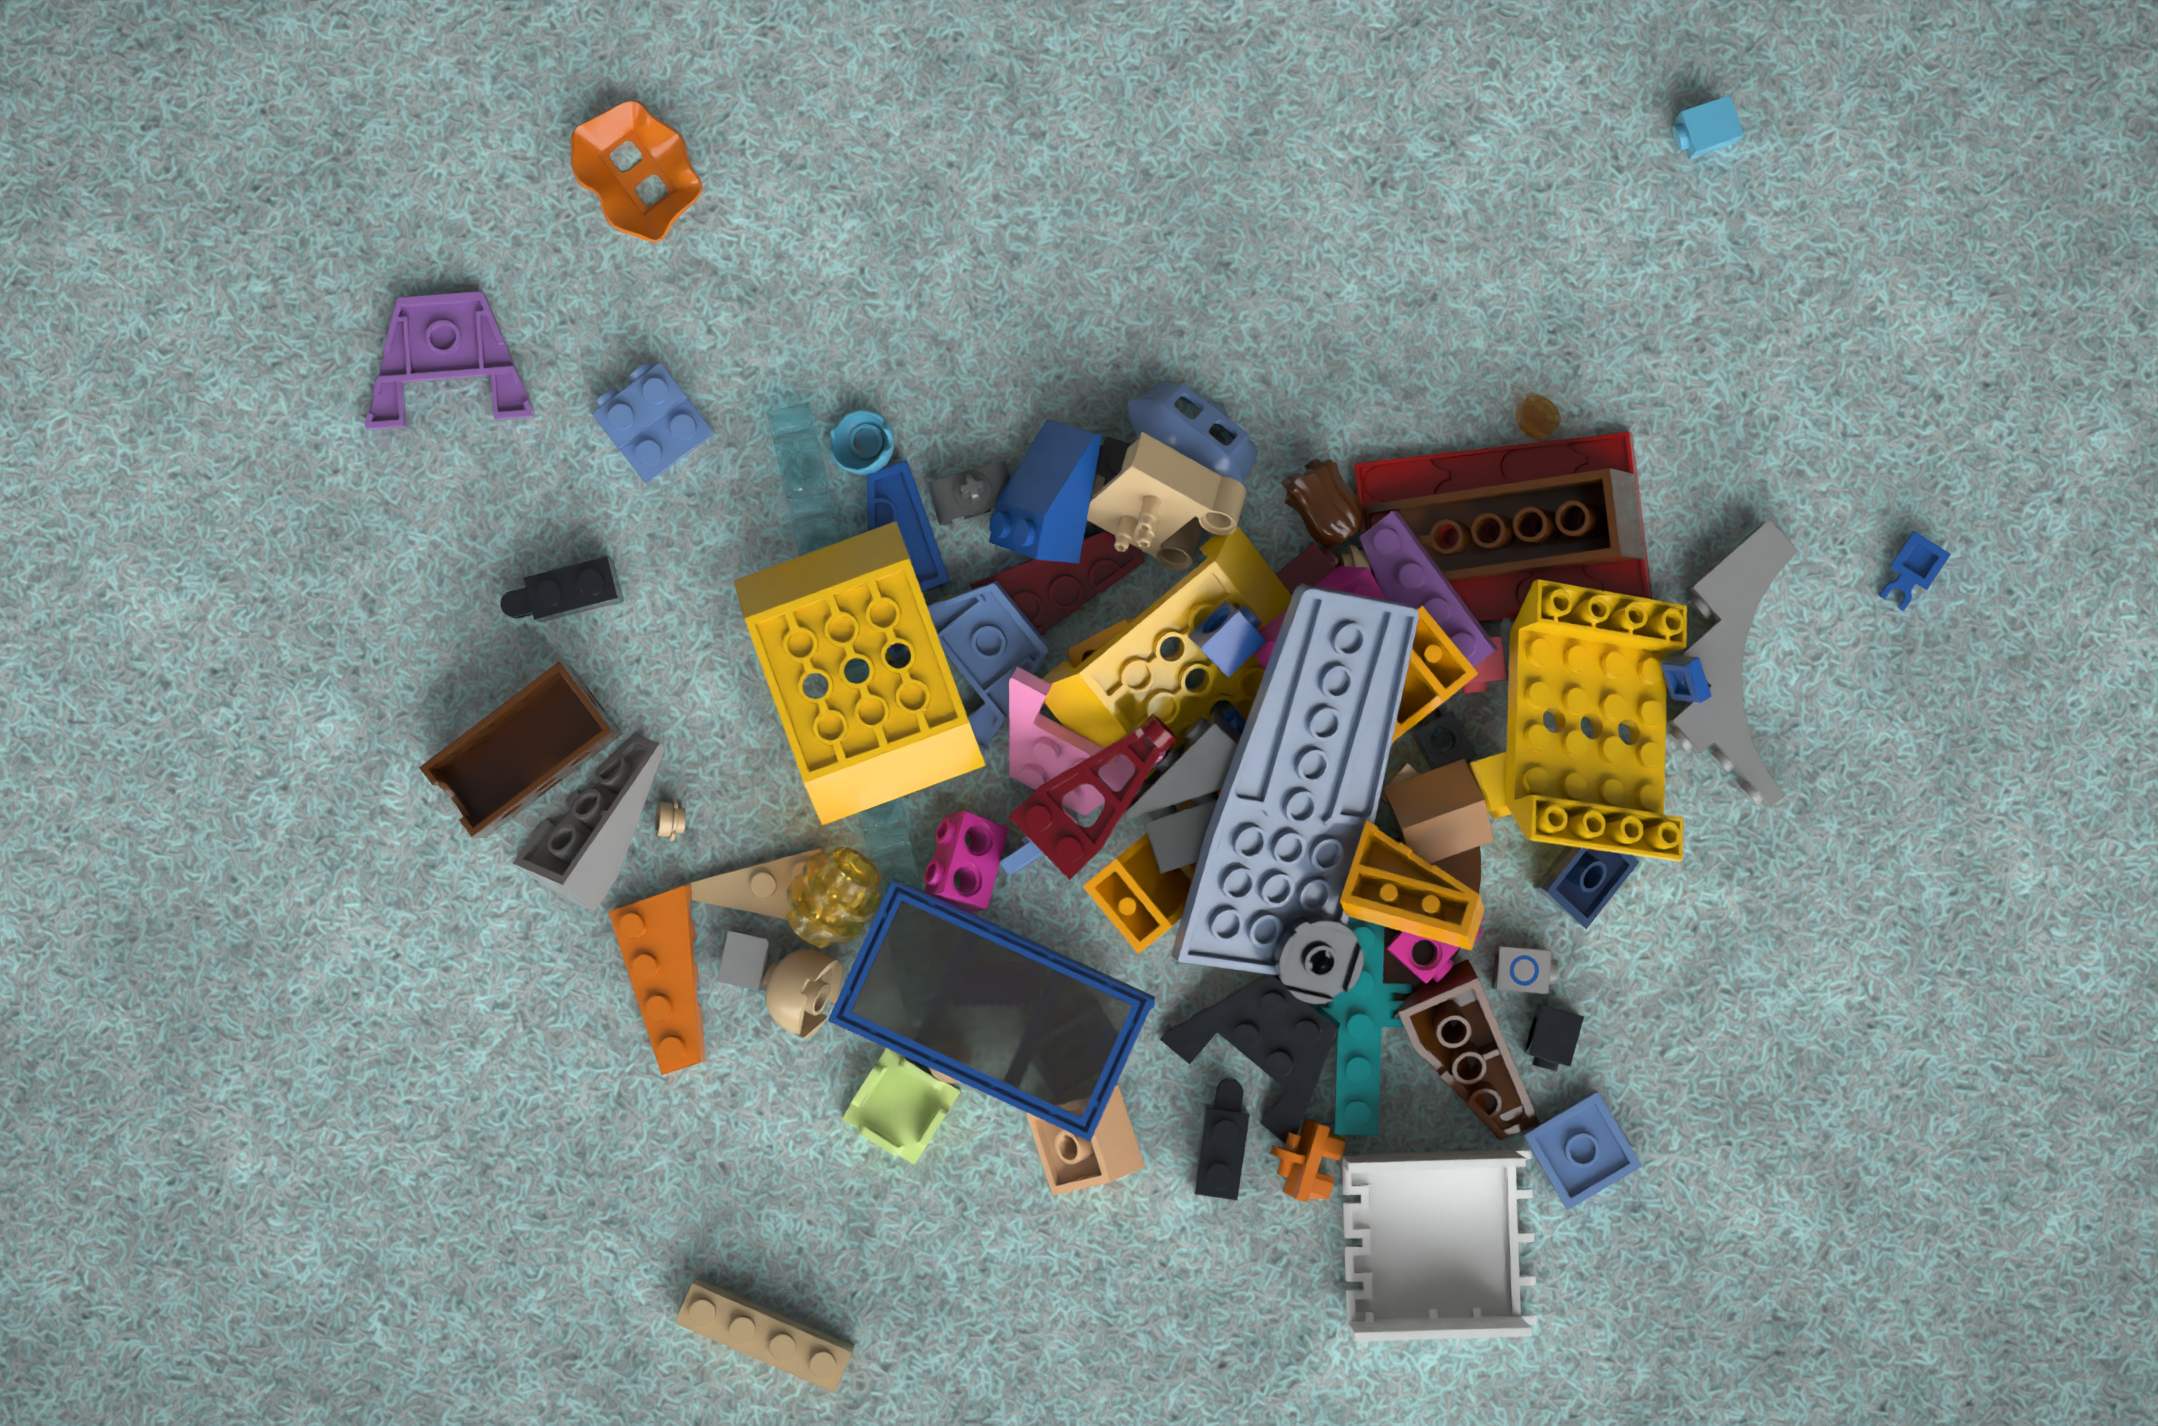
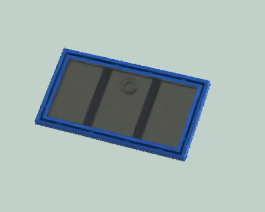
M893 878L888 883V890L828 1021L1091 1141L1149 1011L1155 1006L1156 997Z

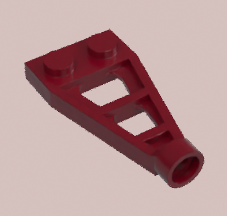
M1152 713L1136 731L1039 786L1009 818L1070 880L1104 847L1162 751H1165L1177 737L1159 717ZM1144 735H1146L1156 746H1148L1144 741ZM1117 755H1125L1134 764L1135 772L1120 791H1114L1099 776V769ZM1084 784L1093 785L1104 796L1105 800L1102 812L1090 827H1082L1062 806L1064 795Z

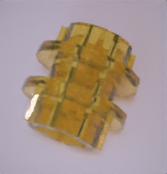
M848 846L835 849L833 853L819 852L812 855L802 869L803 873L795 876L786 890L790 908L785 919L788 920L790 926L799 937L820 949L831 946L834 942L848 943L857 939L865 926V922L873 919L881 905L880 893L877 888L881 882L882 875H880L876 866L866 856Z

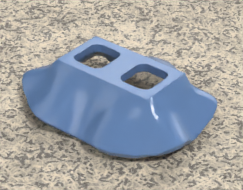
M1163 381L1155 385L1141 398L1129 400L1128 415L1138 439L1140 433L1144 432L1220 476L1238 480L1245 487L1244 481L1255 463L1257 449L1248 440V433L1228 418L1227 412L1221 404L1204 400L1185 384L1178 385L1172 381ZM1181 398L1186 403L1196 405L1201 412L1195 419H1190L1176 409L1174 404ZM1215 423L1226 428L1230 437L1234 439L1229 446L1221 444L1210 435L1209 429Z

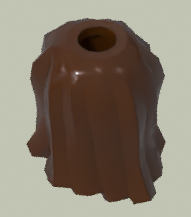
M1314 459L1305 465L1306 472L1304 474L1295 473L1292 477L1289 475L1281 482L1287 490L1284 503L1300 514L1309 534L1317 543L1327 547L1338 546L1360 531L1363 509L1359 498L1339 474L1337 463L1332 462V460L1321 462L1319 459Z

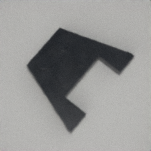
M1263 974L1228 994L1223 1000L1209 1008L1200 1010L1181 1024L1172 1026L1166 1030L1160 1040L1190 1064L1216 1033L1225 1038L1286 1089L1259 1122L1283 1143H1286L1289 1132L1298 1134L1341 1024L1317 1004L1303 1002L1294 997L1277 975Z

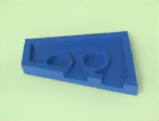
M906 460L878 470L875 473L867 474L868 531L897 521L922 593L951 583L908 461Z

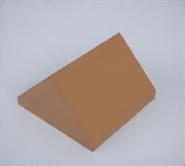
M1465 759L1382 788L1402 844L1428 863H1433L1494 841L1485 799Z

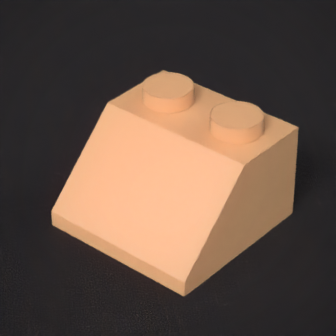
M1116 1085L1091 1141L1026 1113L1052 1196L1109 1183L1145 1168L1119 1085ZM1093 1091L1053 1105L1082 1117Z

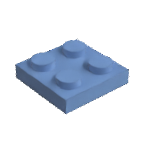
M1596 1090L1522 1133L1567 1210L1642 1167L1603 1098Z

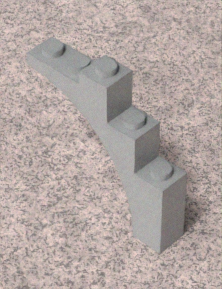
M1771 519L1760 524L1687 589V592L1692 596L1688 601L1692 609L1704 620L1711 617L1714 623L1678 655L1700 658L1712 697L1702 703H1687L1667 721L1673 729L1669 733L1670 738L1683 752L1686 753L1691 749L1694 754H1698L1711 746L1714 751L1710 756L1719 768L1727 774L1732 770L1743 782L1739 786L1743 795L1753 805L1757 806L1761 802L1764 807H1772L1785 794L1765 768L1751 738L1743 706L1741 669L1746 637L1758 604L1776 575L1799 552Z

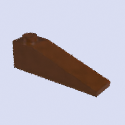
M1467 959L1453 965L1438 982L1432 978L1427 984L1422 982L1397 1008L1414 1050L1437 1071L1444 1082L1454 1089L1499 1140L1539 1124V1120L1486 994L1469 960Z

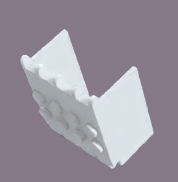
M1532 1150L1380 1153L1342 1156L1343 1195H1360V1202L1343 1203L1344 1238H1361V1245L1345 1246L1346 1282H1362V1288L1346 1289L1348 1331L1354 1342L1532 1336V1327L1530 1325L1537 1324V1315L1531 1313L1521 1314L1520 1286L1536 1285V1276L1519 1275L1518 1242H1534L1535 1235L1534 1232H1518L1517 1199L1533 1198V1189H1517L1516 1167H1526V1160L1532 1159Z

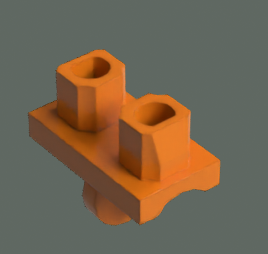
M1305 1118L1300 1135L1289 1132L1284 1148L1272 1145L1270 1154L1281 1158L1276 1174L1287 1177L1283 1193L1307 1203L1309 1198L1329 1199L1334 1185V1177L1317 1171L1322 1156L1339 1161L1345 1149L1346 1139L1330 1131V1127Z

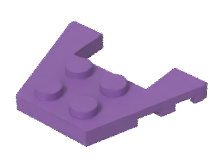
M483 291L397 298L383 350L385 354L380 373L376 377L373 389L374 396L370 412H367L365 429L370 431L407 428L405 383L491 376L493 415L496 421L535 418L532 404L486 294Z

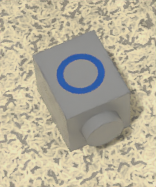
M1495 946L1492 989L1549 994V985H1556L1558 960L1551 959L1552 951Z

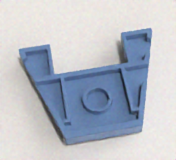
M997 580L927 605L943 651L985 702L967 716L981 754L984 753L1009 714V681L1017 666L1034 675L1051 649L1050 645ZM898 643L890 646L887 652L895 660L909 648L904 644Z

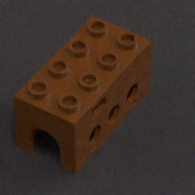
M559 661L419 768L432 785L442 788L463 815L459 821L473 838H487L623 733L573 667Z

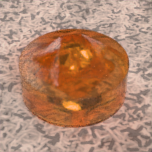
M1532 395L1527 397L1516 410L1518 426L1525 434L1534 439L1548 438L1560 425L1561 417L1559 410L1553 402L1543 396Z

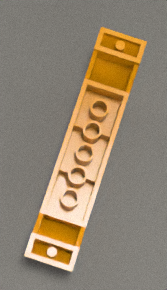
M1423 606L1417 609L1419 619L1392 743L1479 674ZM1222 789L1217 790L1218 797ZM1192 799L1180 804L1176 808L1177 812L1194 807ZM1145 833L1085 883L1083 888L1134 950L1140 954L1182 918L1197 862L1159 873L1147 834Z

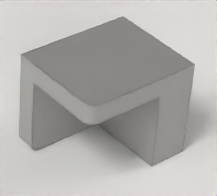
M728 930L717 982L758 991L766 990L767 987L763 985V980L766 974L764 971L770 948V940L748 935L745 932Z

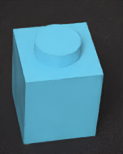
M1731 95L1681 111L1675 119L1677 125L1672 127L1678 149L1680 151L1686 149L1689 159L1738 143L1744 136Z

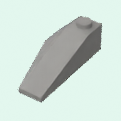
M636 734L630 737L597 770L596 776L599 782L592 789L586 790L582 794L576 790L566 800L572 808L555 825L547 818L535 830L512 864L566 900L594 912L600 902L607 896L609 889L620 873L665 747L658 742Z

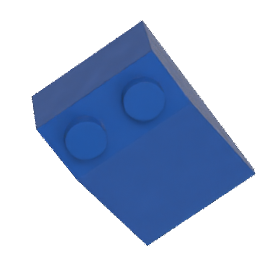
M1046 420L996 500L994 514L990 520L989 543L1034 559L1079 563L1102 435L1054 420Z

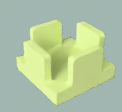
M886 1048L855 1095L842 1119L857 1128L860 1135L894 1156L898 1154L915 1165L961 1090L950 1083L939 1081L933 1076L931 1071L912 1059Z

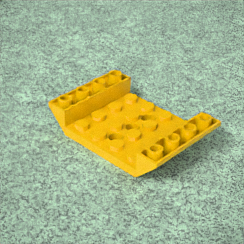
M897 521L734 580L745 623L802 780L822 825L986 766ZM898 643L906 645L911 652L910 662L907 666L900 669L892 668L886 661L887 650L890 646ZM857 658L865 660L870 669L868 678L859 684L851 683L845 676L847 663ZM812 674H822L828 681V690L819 699L809 698L804 692V682Z
M1238 525L1233 533L1229 535L1216 534L1201 546L1200 550L1207 557L1204 562L1075 669L1064 660L1042 679L1052 684L1044 703L1064 727L1106 748L1129 735L1134 728L1139 729L1140 725L1153 713L1176 735L1177 739L1169 746L1176 750L1187 739L1184 734L1189 726L1201 716L1206 720L1210 716L1211 707L1219 700H1228L1230 708L1234 706L1247 722L1265 673L1255 653L1230 677H1227L1188 637L1225 600L1237 610L1242 605H1245L1261 622L1256 628L1257 631L1290 605L1292 595ZM1168 637H1178L1180 640L1178 651L1173 656L1162 657L1160 654L1161 643ZM1196 668L1204 669L1205 678L1203 683L1197 688H1186L1185 679L1187 674ZM1153 767V768L1151 769V771L1149 772L1148 776L1146 777V779H1147L1157 768Z
M1539 579L1533 581L1510 631L1505 804L1527 840L1671 861L1683 860V817L1664 814L1667 683L1660 660L1666 658L1669 653L1686 648V605ZM1545 711L1550 712L1556 720L1554 733L1550 732L1543 723ZM1583 717H1586L1593 725L1594 732L1591 739L1586 737L1581 730V720ZM1620 723H1623L1630 731V742L1628 745L1619 738L1618 726Z

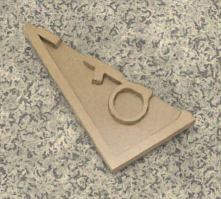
M822 848L675 887L676 889L691 884V900L835 930L843 928Z

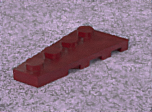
M1103 530L1083 538L1079 563L1032 558L972 582L970 586L974 589L997 580L1038 632L1044 635L1050 628L1064 618L1069 617L1080 609L1082 605L1105 591L1146 560L1142 550L1130 543L1127 550L1118 551L1114 546L1116 541L1115 535Z

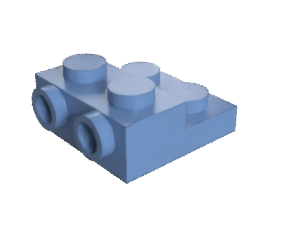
M646 362L638 367L629 376L633 383L621 392H618L614 387L602 394L595 401L598 409L591 413L646 485L715 434L661 362L654 367L650 362Z

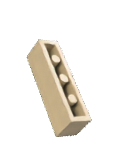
M699 1278L692 1282L675 1321V1324L833 1393H835L855 1348L854 1345Z

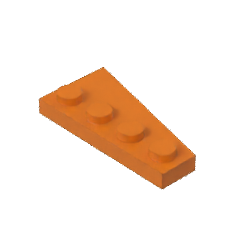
M691 884L608 911L661 1075L706 1061L701 1005L698 1004L696 982H699L698 964H695L693 939H696L695 925L694 921H691L689 900L692 899Z

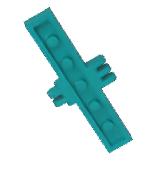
M1349 917L1347 927L1357 937L1363 951V969L1354 987L1347 993L1343 990L1340 994L1333 996V1001L1325 1003V1007H1321L1341 1024L1337 1032L1334 1133L1378 1136L1381 1027L1404 1028L1401 1018H1394L1395 1010L1404 1002L1395 1000V992L1400 994L1412 993L1413 984L1383 983L1384 926Z

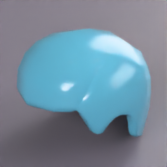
M860 409L846 413L836 426L831 429V449L828 452L830 458L841 470L857 475L875 473L886 466L894 451L893 428L877 412ZM856 437L859 440L865 453L861 452L856 445Z

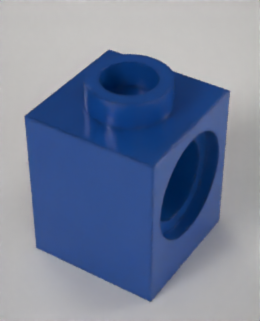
M1226 600L1188 636L1227 677H1230L1267 641L1256 630L1261 624L1258 618L1245 605H1242L1237 610Z

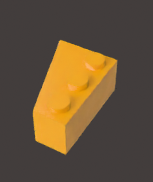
M1366 820L1340 899L1346 916L1472 951L1485 910L1480 895L1436 865H1431L1413 853L1410 848L1401 842H1396L1381 832L1377 826Z

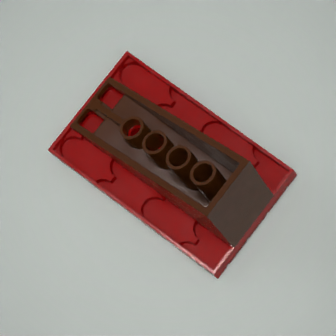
M1632 432L1354 463L1357 495L1363 509L1362 534L1390 512L1398 511L1478 622L1517 618L1533 581L1538 579L1653 600ZM1371 567V573L1376 580V577Z

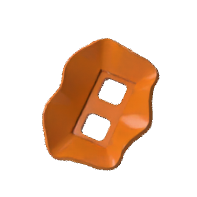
M630 100L618 103L577 126L571 135V167L575 179L583 188L592 191L598 196L606 221L622 233L636 236L649 242H659L667 235L672 224L685 210L696 202L702 193L703 185L691 165L683 135L659 120L639 101ZM626 141H631L642 154V160L627 172H620L611 161L610 154ZM651 175H657L667 187L668 192L652 206H646L636 194L635 189Z

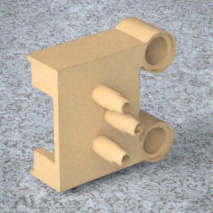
M1141 432L1139 439L1127 449L1121 472L1105 486H1103L1104 477L1097 475L1094 478L1087 520L1115 535L1116 541L1114 546L1118 551L1127 550L1130 543L1155 557L1158 563L1168 569L1186 570L1193 564L1202 528L1217 535H1229L1237 529L1246 497V489L1238 480L1220 476Z

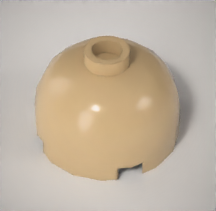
M811 949L797 950L785 956L778 964L773 963L765 974L763 985L767 987L765 992L767 1010L775 1023L786 1031L804 1039L814 1035L828 1018V1016L821 1013L827 1001L829 1000L835 1004L839 997L844 981L845 969L843 964L828 954Z

